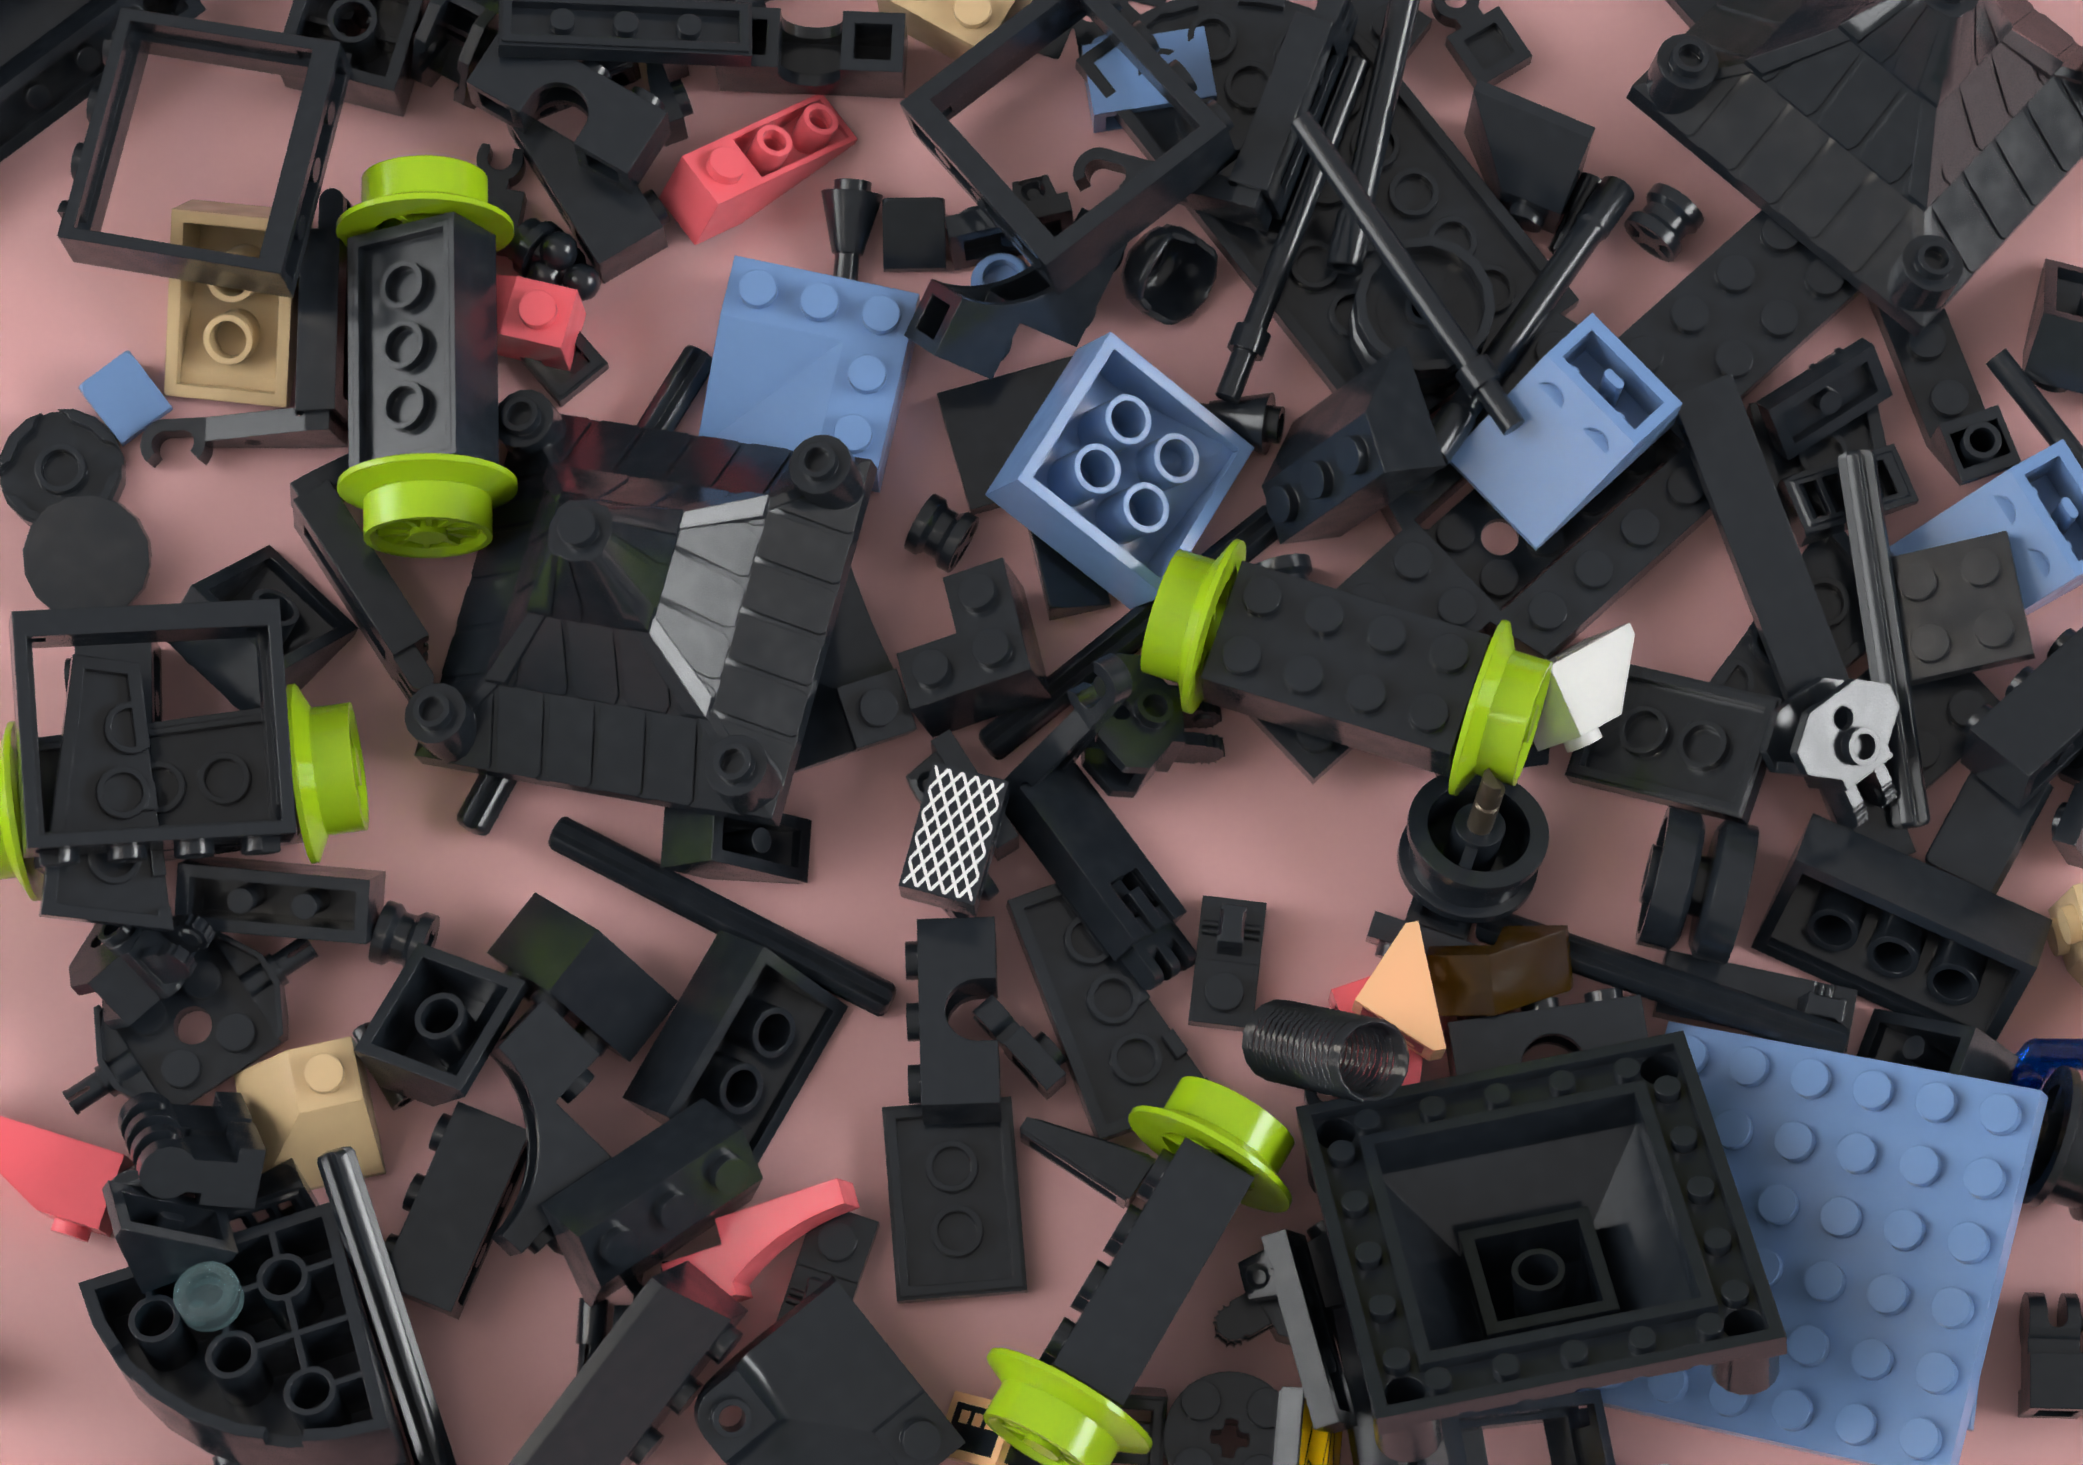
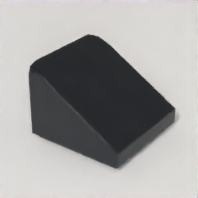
M884 198L882 200L884 272L946 271V209L944 198Z

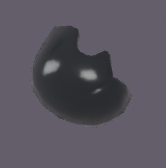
M1166 224L1163 227L1157 226L1145 233L1128 251L1121 273L1126 298L1142 313L1162 324L1174 325L1192 316L1208 298L1217 278L1218 256L1213 247L1181 226Z

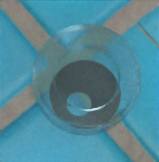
M208 1261L190 1267L179 1277L174 1287L173 1300L180 1316L189 1327L198 1331L211 1332L228 1326L237 1318L244 1304V1291L231 1268L219 1262Z

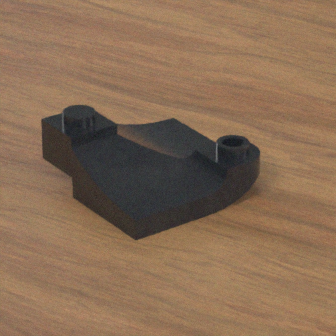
M852 568L849 571L794 773L907 736L917 730L897 668H893L881 644Z
M833 1276L719 1369L705 1383L698 1394L694 1406V1418L698 1429L727 1465H939L966 1443ZM728 1406H738L741 1408L742 1416L737 1424L726 1427L719 1423V1416L724 1408Z

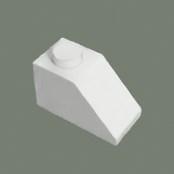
M1630 623L1588 637L1547 659L1553 662V668L1545 703L1533 739L1538 751L1562 743L1567 753L1581 749L1601 739L1603 736L1599 727L1622 714L1635 637Z

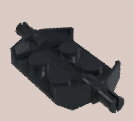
M214 931L216 934L208 948L205 947L204 950L200 948L196 952L194 959L197 965L190 978H186L184 984L175 994L165 1000L158 1001L129 1027L112 1030L104 1022L102 1007L100 1005L95 1006L93 1009L96 1054L99 1065L94 1068L95 1072L69 1089L62 1091L72 1109L79 1115L81 1111L109 1093L114 1097L122 1094L130 1099L140 1093L153 1092L162 1094L170 1100L171 1104L190 1105L287 1041L288 1010L284 986L289 983L288 975L312 959L319 957L310 941L297 938L275 954L271 955L269 953L263 956L260 952L221 932ZM193 1011L208 1013L212 1020V1029L209 1036L198 1044L183 1043L178 1035V1026L181 1019Z

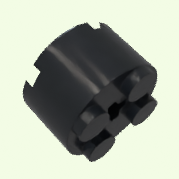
M1230 1371L1210 1374L1189 1384L1176 1398L1167 1415L1163 1432V1458L1165 1465H1273L1279 1392L1255 1376ZM1224 1425L1235 1426L1237 1437L1247 1439V1447H1238L1233 1458L1223 1457L1221 1445L1211 1443L1210 1435H1221Z

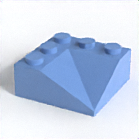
M735 255L720 313L699 436L734 440L746 444L754 443L780 447L794 451L805 439L815 435H830L839 438L848 447L853 457L866 458L873 461L878 470L872 491L880 493L915 343L905 337L904 334L920 303L919 294Z
M1109 332L1076 350L985 495L1129 609H1133L1155 600L1164 573L1177 550L1182 549L1189 552L1193 550L1255 447L1115 334Z

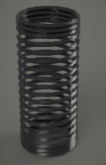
M1275 999L1262 1004L1250 1015L1243 1030L1242 1049L1246 1063L1255 1075L1273 1083L1331 1095L1354 1102L1376 1104L1390 1098L1401 1087L1408 1072L1409 1051L1406 1039L1395 1025L1384 1019L1296 1001Z

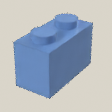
M1196 27L1194 38L1188 41L1189 28L1152 34L1160 48L1174 51L1169 55L1160 54V56L1168 64L1176 59L1185 67L1197 85L1195 93L1201 99L1210 97L1217 101L1205 27ZM1099 36L1092 41V44L1082 45V55L1106 39L1107 36ZM1117 47L1094 62L1116 90L1115 93L1106 98L1087 75L1085 86L1094 133L1123 129L1114 118V116H1117V111L1131 109L1133 113L1173 107L1143 74L1138 75V69Z

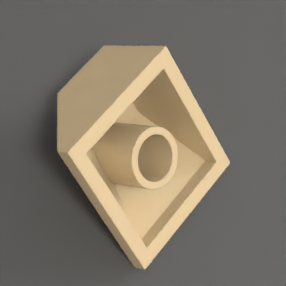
M352 1036L289 1049L234 1075L237 1093L242 1094L252 1116V1123H255L266 1148L262 1173L292 1158L311 1190L323 1188L325 1186L317 1165L318 1157L327 1151L351 1146L355 1150L364 1178L386 1174L366 1066L354 1051L358 1043Z

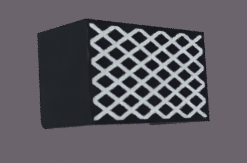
M937 762L932 763L898 885L901 897L966 915L977 916L1010 796L1009 781Z

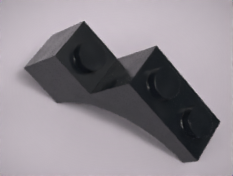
M1082 207L1074 222L1089 212V210ZM1127 244L1060 295L1052 289L1032 265L1014 276L984 285L959 286L931 279L904 336L934 356L991 380L1001 361L1008 355L1012 346V338L1020 323L1077 347L1085 329L1090 326L1095 317L1097 305L1113 273L1122 263Z
M545 1000L531 1005L498 1040L490 1054L509 1079L520 1103L526 1126L527 1159L521 1188L507 1218L492 1236V1239L509 1256L522 1254L527 1248L533 1254L539 1252L555 1236L541 1204L612 1158L556 1103L561 1097L569 1104L587 1087L595 1077L587 1068L600 1054Z

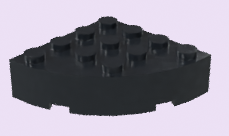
M330 1202L235 1232L233 1236L238 1253L232 1261L142 1294L129 1267L78 1283L93 1327L137 1398L170 1430L206 1452L241 1465H395L407 1462L382 1362ZM215 1287L220 1289L228 1300L227 1311L223 1318L207 1327H198L191 1324L184 1313V1306L188 1297L200 1288ZM202 1302L195 1303L191 1308V1313L194 1316H201L206 1312L207 1307Z

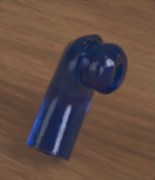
M2032 1038L2027 1040L2015 1053L2018 1056V1060L2009 1084L2041 1090L2050 1075L2060 1066L2065 1065L2078 1071H2083V1038Z

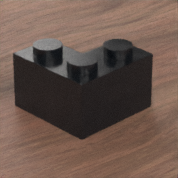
M1003 557L943 577L956 634L897 653L910 710L932 738L941 735L949 729L952 732L1052 698L1024 587Z
M536 892L487 952L506 969L503 973L526 981L529 989L523 998L528 1002L532 1000L534 1003L545 1000L562 1018L566 1015L577 1024L574 1029L600 1054L599 1057H602L606 1050L609 1049L628 1062H631L678 1002L598 929Z

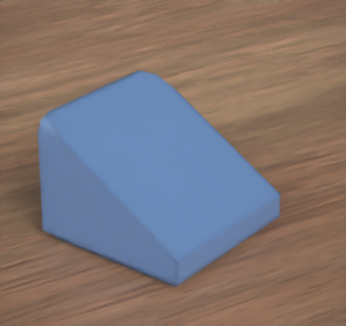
M130 351L123 352L79 386V390L122 446H125L145 431L150 424L160 420L173 410L172 406Z

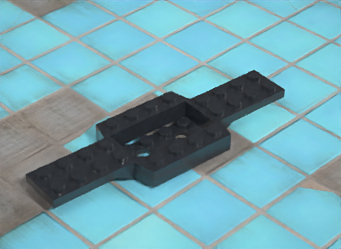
M1761 210L1618 339L1674 395L1732 373L1740 397L1743 399L1861 292ZM1557 311L1550 314L1500 385L1508 395L1529 371L1578 324ZM1485 408L1476 418L1472 431L1489 415ZM1675 420L1674 425L1536 551L1516 530L1518 543L1512 552L1505 555H1495L1486 550L1481 541L1483 529L1494 522L1510 524L1475 488L1430 529H1423L1420 526L1424 520L1468 482L1449 463L1445 468L1439 469L1380 509L1395 537L1336 589L1491 635V637H1493L1501 620L1510 621L1515 650L1547 660L1563 650L1713 513L1677 420ZM1640 484H1642L1634 493H1632ZM1611 510H1613L1605 519H1603ZM1601 519H1603L1595 528H1593ZM1582 536H1584L1576 545H1574ZM1572 545H1574L1566 554H1564ZM1543 571H1545L1537 580H1535ZM1514 597H1516L1508 606H1506ZM1249 716L1312 784L1353 749L1343 744Z

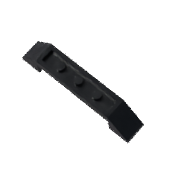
M1867 298L1924 442L1959 486L2006 471L2021 462L1999 405L1987 409L1983 405L1945 308L1915 337Z

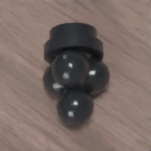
M537 218L525 220L514 231V236L506 247V256L513 262V269L520 276L577 289L581 301L590 300L598 293L601 285L599 273L593 266L586 263L584 253L577 247V242L570 234L564 233L552 221L541 222Z

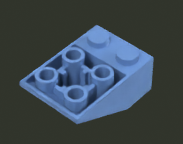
M1592 312L1554 346L1508 394V397L1525 422L1510 434L1503 435L1491 416L1488 415L1465 439L1449 463L1536 551L1674 425L1682 402Z
M2064 439L2006 470L1889 546L1891 556L2007 531L2027 616L2083 584V469Z

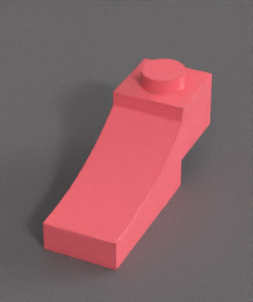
M835 1178L715 1218L721 1244L661 1264L662 1271L689 1261L737 1302L751 1299L753 1296L749 1285L781 1251L817 1226L837 1216L860 1208L853 1183Z

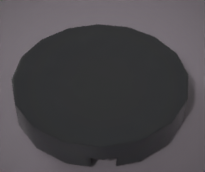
M58 409L59 412H50L45 415L39 413L27 418L8 436L0 454L1 490L9 507L28 526H31L47 507L69 496L97 495L119 501L126 485V460L114 434L96 417L75 409Z
M97 495L69 496L47 507L30 526L23 548L25 576L35 596L50 609L131 606L144 591L150 575L151 541L140 519L120 502Z

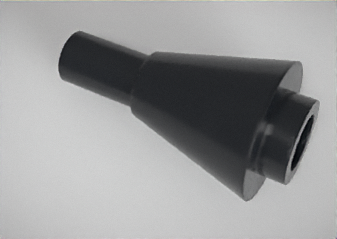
M839 178L834 180V189H824L821 191L831 251L835 254L833 276L858 281L859 259L864 254L883 195L871 192L872 183L869 181Z
M1274 393L1243 396L1238 404L1228 403L1223 400L1210 401L1209 404L1200 403L1255 447L1253 450L1255 452L1266 455L1271 443L1280 444L1285 424V408L1283 406H1276Z

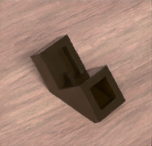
M1568 925L1504 926L1494 945L1430 946L1426 953L1439 1016H1495L1570 991L1573 987Z

